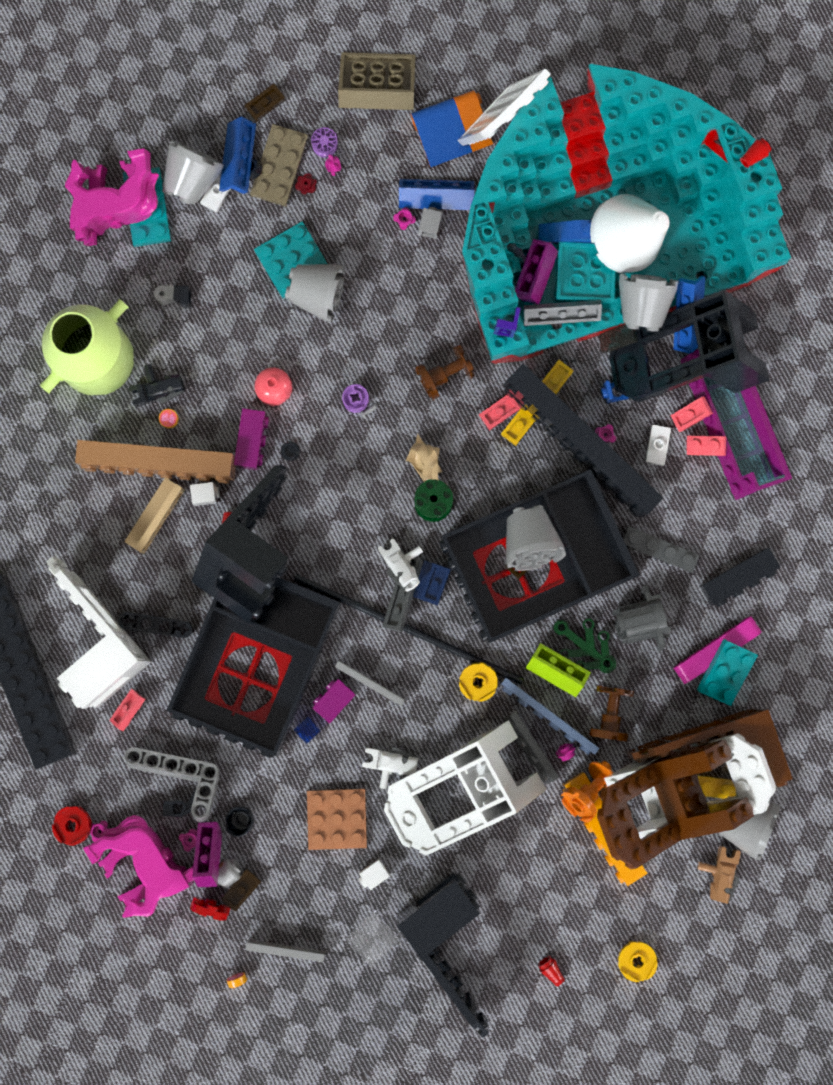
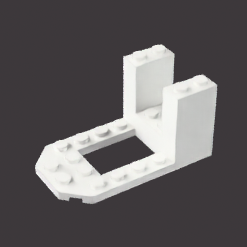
M52 556L46 562L49 565V571L58 579L56 583L62 590L66 589L71 594L69 598L75 605L79 604L84 609L82 611L83 615L89 621L92 619L96 623L95 629L102 636L106 635L57 677L60 682L58 685L65 693L69 692L73 697L71 701L77 708L86 709L89 706L98 708L149 665L151 661L127 632L119 626L116 619L74 571L70 572L66 568L65 562Z
M509 720L477 736L452 754L389 786L388 801L385 803L384 812L402 845L408 848L413 847L420 850L419 853L429 855L518 813L546 790L537 772L515 783L498 751L518 738ZM457 774L476 809L435 828L417 794Z
M738 733L707 742L711 743L726 739L732 755V759L727 761L726 764L738 796L707 802V805L747 797L753 808L754 815L765 812L770 804L769 800L776 790V785L762 748L745 741V737ZM698 743L690 745V747L699 746ZM660 756L649 757V760L641 763L634 761L605 777L607 787L659 759ZM654 786L641 793L650 820L636 828L640 839L668 823Z

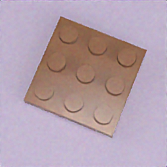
M365 789L307 790L308 850L367 848Z

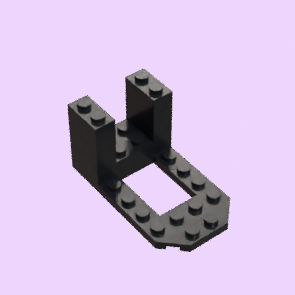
M724 289L669 312L658 332L648 331L647 328L639 326V329L623 331L619 337L620 341L615 350L612 349L609 355L615 390L640 403L705 377H709L733 393L769 381L766 363L746 350L743 334L759 329L755 311ZM694 325L700 357L651 376L646 344Z
M282 464L279 466L275 465L208 538L191 581L248 623L253 618L257 619L261 615L264 605L268 606L274 599L272 594L275 590V578L277 576L281 577L288 568L285 566L288 557L252 532L257 524L256 520L258 518L262 519L266 515L267 507L283 489L281 486L287 479L285 475L288 468Z
M453 871L398 913L397 927L474 1030L479 1028L477 1032L484 1038L489 1034L487 1017L482 1011L479 1012L475 1006L476 1000L469 991L465 992L461 987L464 985L457 975L455 977L450 972L452 968L445 959L442 961L438 956L440 952L437 947L480 914L478 910L480 905L476 901L478 899L472 889L468 891L465 887L466 881L460 873L456 875Z

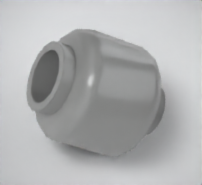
M225 858L220 862L217 886L221 885L224 888H228L240 879L242 869L235 859Z

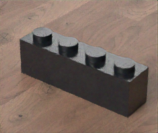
M768 547L699 587L710 606L717 605V607H720L728 602L726 598L732 595L735 598L744 593L743 589L747 586L753 588L760 584L761 578L766 576L768 579L776 575V570L780 568V565Z

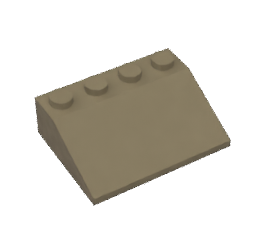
M341 52L338 87L339 108L414 110L415 55Z

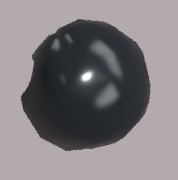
M245 806L232 808L225 817L226 831L233 837L247 835L254 827V815Z

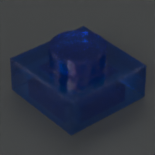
M309 717L294 729L306 744L321 731Z

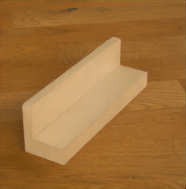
M165 478L129 533L125 543L140 553L145 554L185 489Z

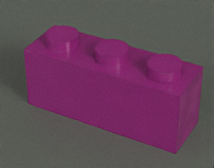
M536 239L532 241L515 288L517 297L523 302L540 304L558 254V250L550 242Z
M242 408L234 459L235 467L259 470V466H262L264 455L261 454V450L266 445L264 430L265 428L268 429L269 417H266L265 411Z
M218 822L198 823L192 875L198 887H217L223 835Z

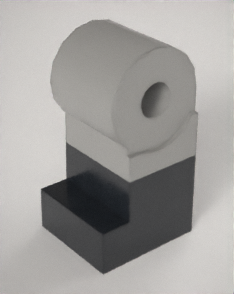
M161 285L154 290V297L161 305L180 303L183 308L191 309L192 290L189 286Z

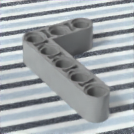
M136 747L129 748L125 752L124 758L126 763L132 769L198 782L191 812L194 819L198 822H205L209 819L219 781V770L215 764ZM132 755H139V759L136 762L129 761ZM151 759H158V763L156 765H148ZM172 762L177 763L175 769L169 770L167 768L168 764ZM190 766L196 767V771L192 774L186 772ZM209 770L216 772L211 778L205 776ZM203 789L211 791L210 795L206 797L201 796L200 793ZM198 808H205L206 812L204 815L198 816L196 815V810Z

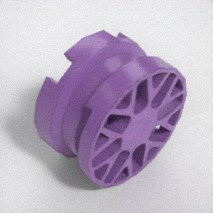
M322 127L313 133L311 137L312 148L318 156L327 158L329 154L334 155L336 153L338 141L336 133L332 129Z
M358 384L348 386L342 395L343 404L350 412L360 413L364 411L369 403L367 390Z

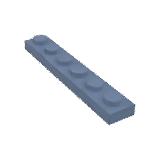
M507 678L503 679L500 684L503 686L502 690L509 696L512 694L516 695L519 698L517 702L525 708L529 705L534 709L533 714L541 720L543 717L549 720L548 725L554 730L558 731L561 729L565 732L564 737L570 742L577 741L581 744L579 748L589 755L590 752L593 754L597 753L599 748L510 680Z

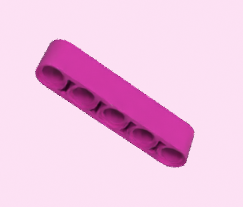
M749 616L684 659L673 669L682 682L686 684L708 669L723 639L742 647L761 634L762 631L754 619Z

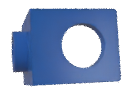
M609 380L605 381L602 385V398L606 399L607 404L629 399V397L623 394L620 397H615L612 394L614 383H610Z

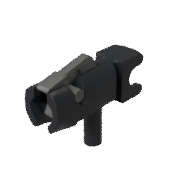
M151 364L144 366L148 383H140L128 388L132 393H139V397L132 401L135 407L149 404V402L155 400L164 404L185 392L184 383L179 374L164 376L162 379L155 378Z

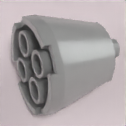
M171 140L168 147L162 192L170 196H180V201L195 205L221 173L224 164L218 163L217 159L199 150L183 146L182 143Z
M298 264L295 268L292 267L289 279H292L290 287L288 286L286 289L285 298H289V302L320 319L333 322L335 315L332 313L339 307L345 281L344 277L341 276L342 272L345 273L346 267L339 264Z
M620 274L619 289L623 323L626 324L627 328L639 329V326L647 328L648 331L658 332L659 328L664 324L678 289V280L670 279V282H667L666 278L633 274L631 278H628L626 274Z
M542 505L534 506L532 509L525 510L524 507H519L513 510V514L507 518L506 563L508 568L515 567V571L534 570L542 568L544 564L551 562V560L558 562L565 557L564 545Z
M769 802L770 804L765 812L755 814L754 817L734 830L719 832V834L750 857L760 861L781 805Z

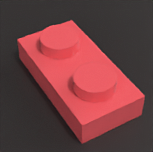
M506 395L480 413L479 417L490 431L521 408L514 398Z
M701 397L670 416L678 431L682 432L710 416L713 412L705 397Z
M689 435L687 436V455L725 456L726 436Z
M131 688L109 721L119 730L124 731L146 699Z

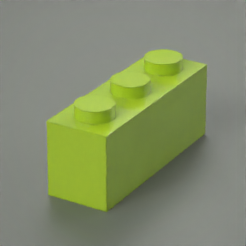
M541 643L526 666V669L574 697H577L591 673Z

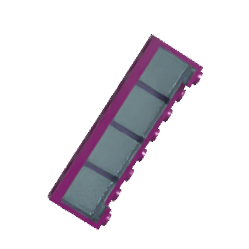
M699 349L680 360L681 364L700 357ZM709 377L689 383L695 399L705 397L713 414L703 419L709 435L726 436V455L717 457L720 460L724 475L727 478L735 500L792 479L756 386L733 393Z

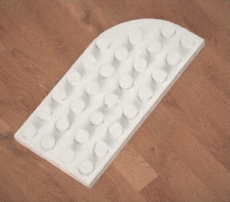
M543 69L509 85L457 141L464 146L474 144L475 142L478 143L487 138L490 139L498 131L497 128L505 122H509L516 115L515 112L520 107L527 106L534 99L533 93L542 90L548 84L547 78L551 74L546 69Z

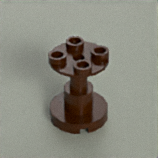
M460 344L453 346L457 360L446 366L441 367L438 365L428 371L423 364L415 367L416 374L421 376L420 382L432 401L439 398L436 388L448 382L447 378L463 369L470 380L475 377L472 371L474 368L469 360H465V353Z
M597 686V692L609 693L606 714H602L600 729L590 728L589 736L628 742L629 734L620 732L621 717L618 716L620 696L634 697V691Z

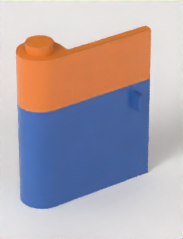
M472 90L410 113L415 130L418 131L430 168L493 145L491 138L464 146L457 141L483 114L480 106L482 99L479 92L475 93Z

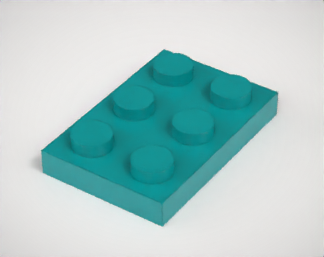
M723 639L697 690L731 706L758 655Z

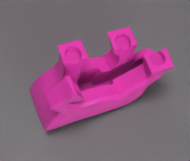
M146 149L127 151L131 158V164L119 161L121 168L126 171L129 177L119 190L105 187L107 168L102 164L96 165V169H91L90 166L84 169L82 164L73 160L71 164L72 169L65 182V187L74 198L70 213V229L75 231V240L84 241L86 246L97 245V236L103 235L106 229L121 228L122 225L138 223L152 215L158 204L155 184L159 175L151 173V153ZM86 179L89 182V190L83 188V183Z
M133 815L127 817L115 828H103L102 833L104 836L83 848L92 864H95L101 858L105 850L112 849L107 857L98 862L99 866H103L107 879L115 872V867L121 858L128 855L133 856V864L142 884L117 896L126 906L122 915L123 918L151 916L155 912L161 898L179 893L194 883L192 877L193 866L186 869L185 866H179L172 860L174 856L168 847L165 848L157 833L140 816Z

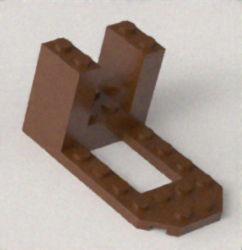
M750 708L638 746V751H635V749L627 751L629 759L641 763L649 760V757L660 756L661 758L671 755V751L679 749V751L691 748L690 744L696 742L698 745L710 741L709 738L716 736L718 739L738 733L745 737V741L762 748L777 788L787 785V781L793 779L769 709Z
M726 739L691 747L683 751L671 752V755L661 757L601 790L600 799L603 801L602 807L598 809L597 819L612 858L617 861H623L630 870L636 869L681 840L734 830L754 817L753 808L747 797L707 805L706 797L701 789L699 778L696 774L712 771L732 759L731 749ZM654 786L668 823L640 839L627 801Z

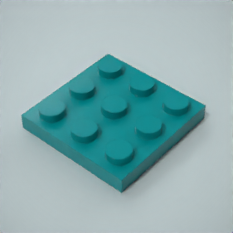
M303 221L254 249L282 299L285 298L287 287L291 285L292 279H289L292 267L295 268L298 264H328Z
M558 243L556 301L580 302L601 300V303H614L616 271L608 268L601 262L596 255L598 251L595 244Z

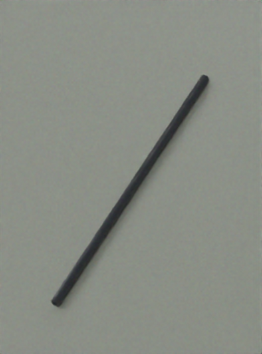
M296 575L295 582L384 622L386 614L301 575ZM406 623L404 625L403 631L472 663L484 662L491 666L496 674L520 685L523 682L524 678Z

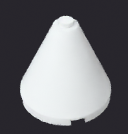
M622 194L606 200L598 207L591 222L590 236L591 242L595 243L598 251L596 255L608 268L619 273H634L645 269L656 259L669 227V218L661 210L634 195Z

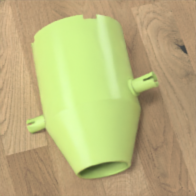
M119 299L108 312H104L91 305H73L55 314L48 322L42 337L43 355L48 366L52 369V373L40 386L47 393H50L60 381L63 382L64 380L78 392L91 396L106 395L120 388L129 378L134 365L132 344L126 334L116 324L118 322L117 319L129 307ZM90 324L92 338L89 345L79 353L68 354L62 352L67 338L80 327Z

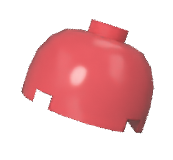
M276 367L262 370L254 383L257 397L269 406L281 405L290 398L293 390L289 375Z

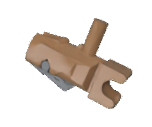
M719 846L716 866L698 862L697 869L710 872L714 876L713 882L710 883V899L728 904L739 883L735 870L739 864L741 851L734 849L732 855L727 857L726 847Z

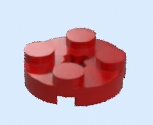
M68 806L56 813L54 824H52V832L60 843L74 846L83 843L88 838L92 828V821L87 811L82 807ZM70 820L76 823L75 830H69Z
M193 897L190 907L193 912L205 917L207 915L213 916V919L220 921L227 920L231 909L226 905H216L217 901L214 899L206 898L204 900L199 897Z

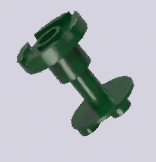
M428 479L421 483L414 496L415 510L418 516L424 521L431 523L445 519L449 515L453 503V492L450 487L437 479ZM434 498L437 499L436 502H431V501H430V500H433Z

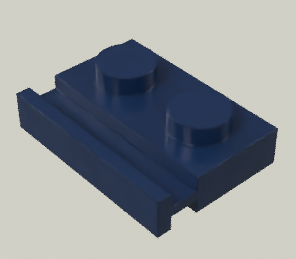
M424 560L418 578L420 583L415 588L413 597L438 606L451 569Z

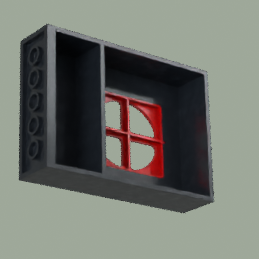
M591 469L444 534L439 542L443 554L447 553L449 556L447 563L451 571L455 570L457 574L455 581L459 589L463 588L465 592L463 598L467 607L470 605L473 612L471 616L475 624L479 623L482 629L479 631L483 642L487 641L488 644L640 576ZM542 505L564 545L566 555L558 562L553 560L549 562V575L545 583L537 591L531 590L525 575H523L519 581L525 595L520 598L502 596L495 592L491 585L493 582L511 575V573L505 569L492 576H487L485 573L486 560L496 546L501 544L506 550L507 518L513 514L514 509L524 507L526 510Z
M279 577L275 578V590L272 594L274 599L268 606L264 605L261 615L257 619L253 618L250 623L246 622L215 598L213 599L166 710L171 713L170 717L179 721L187 719L189 720L188 724L196 728L204 726L207 728L206 732L216 736L223 734L225 735V740L232 743L240 741L243 743L242 747L252 751L256 748L262 750L260 754L269 758L279 756L341 607L338 601ZM245 646H254L256 648V653L248 672L242 673L225 665L227 657L237 649ZM264 652L270 653L277 663L279 671L277 685H271L254 676ZM221 672L239 678L243 682L236 701L232 706L224 702L219 691L218 678ZM253 684L272 692V698L263 707L251 712L241 710L242 702L250 685Z

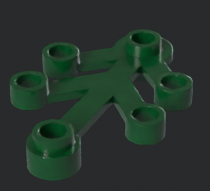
M585 619L582 623L585 629L586 642L569 629V625L565 620H558L554 623L553 630L557 635H565L581 648L575 650L561 649L559 651L560 655L562 651H566L568 653L567 659L591 656L596 661L587 663L577 661L575 663H581L586 670L599 669L602 673L614 671L616 660L613 656L609 655L608 640L610 635L607 631H600L597 635L598 640L601 642L600 654L595 650L593 636L595 624L592 619ZM586 621L592 623L591 628L585 626ZM559 624H563L565 626V629L563 631H560L558 629ZM601 633L607 635L606 640L600 638ZM605 660H608L610 662L609 667H605L603 665V662Z

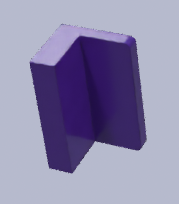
M516 307L512 322L497 319L493 334L513 338L517 329L521 307Z

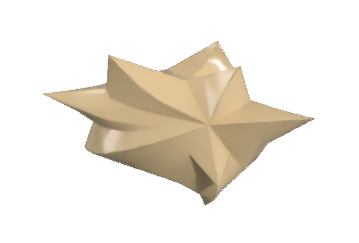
M417 434L416 443L411 447L406 461H409L414 466L424 482L428 479L439 480L438 474L443 472L438 465L440 448L426 445Z

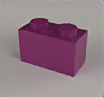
M340 679L337 681L332 680L327 685L326 689L328 691L324 696L320 694L313 701L315 706L312 709L329 724L356 695Z

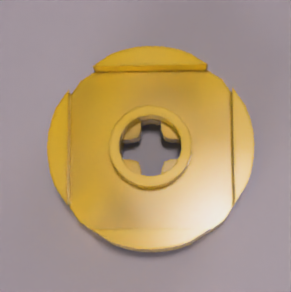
M484 662L472 663L466 666L460 675V690L470 700L486 701L494 695L498 686L496 672ZM476 677L484 680L481 687L474 685Z
M630 941L620 950L618 967L628 980L633 982L648 980L657 970V957L654 950L648 944L641 941ZM639 956L643 963L635 967L633 966V959Z

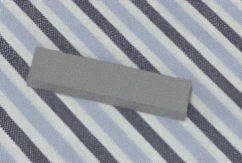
M338 661L335 665L337 669L401 707L405 702L404 698L345 663Z
M249 939L245 949L246 951L318 962L324 961L325 951Z

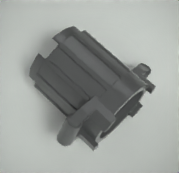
M643 586L641 589L643 601L612 610L613 616L616 615L617 618L616 623H614L618 638L622 639L621 644H631L655 638L657 649L663 651L666 645L664 638L670 637L671 627L667 625L665 612L659 599L661 595H650L649 587Z

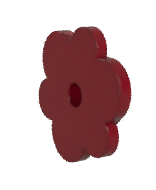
M306 173L304 176L298 177V182L295 184V188L298 191H301L303 195L315 192L317 182L315 179H312L311 174Z

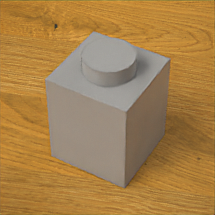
M434 207L423 209L419 235L437 239L442 220V212Z

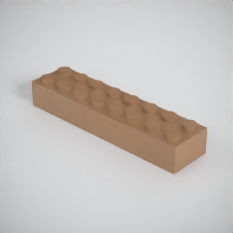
M77 440L75 463L87 472H96V469H100L108 474H115V471H119L123 475L133 476L135 472L142 474L144 477H153V474H157L161 478L172 479V476H177L181 480H191L192 477L199 479L201 482H210V479H215L218 483L229 484V481H234L236 469L234 466L235 456L232 453Z

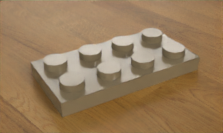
M272 124L260 161L262 163V171L254 180L250 192L252 197L287 207L309 138L308 134Z

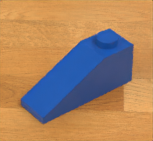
M592 220L539 224L538 240L557 245L559 242L595 244L591 242L590 236Z

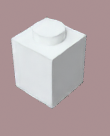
M213 482L190 485L192 504L194 506L218 503L217 498H220L219 487H216Z
M379 858L359 873L361 884L365 888L369 887L370 890L390 877V873Z

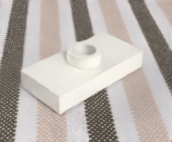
M221 173L200 201L201 205L218 213L231 190L219 191Z
M658 425L651 426L645 463L665 465L671 428Z

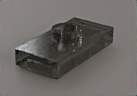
M626 324L599 334L601 352L603 353L638 342L636 329H629Z

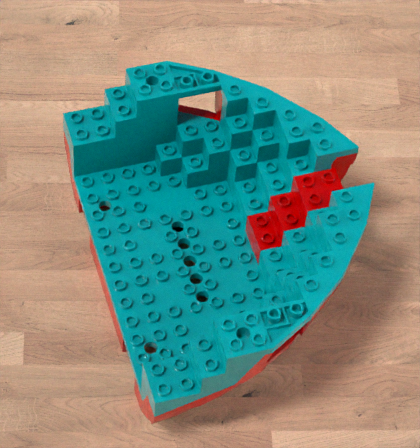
M589 64L587 72L588 94L563 102L559 101L552 78L549 77L547 79L549 81L542 90H538L533 94L534 99L527 106L524 105L518 110L490 154L470 207L462 256L467 273V284L491 362L497 364L526 360L543 354L544 349L577 339L578 342L627 327L623 323L619 289L620 274H626L628 278H631L633 274L659 276L666 278L667 282H670V279L679 280L680 278L696 281V274L703 273L706 276L705 297L724 289L729 293L739 290L781 269L791 259L778 223L783 216L777 195L782 190V186L770 153L768 157L746 168L741 163L740 158L743 157L756 139L738 123L694 94L637 72ZM719 138L722 147L714 141H716ZM622 194L640 197L668 216L669 227L656 259L643 270L634 273H615L614 303H602L601 321L561 323L562 327L557 330L552 328L551 324L524 326L523 306L533 304L521 301L516 295L515 288L522 270L520 259L507 249L509 243H515L526 254L529 252L533 239L538 240L539 224L592 220L596 210L603 202ZM552 244L558 250V245ZM557 257L540 304L572 302L556 301ZM676 294L668 313L676 310ZM516 307H521L517 329L513 338L493 334L497 319L512 322Z

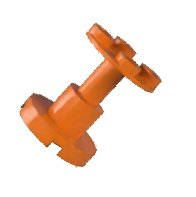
M593 761L589 764V773L594 779L589 785L585 784L580 789L569 787L561 794V796H564L561 800L565 808L574 817L577 815L582 817L580 820L583 822H590L596 817L597 809L594 803L599 798L598 792L602 788L607 787L604 778L614 773L611 770V765L606 761L601 763Z

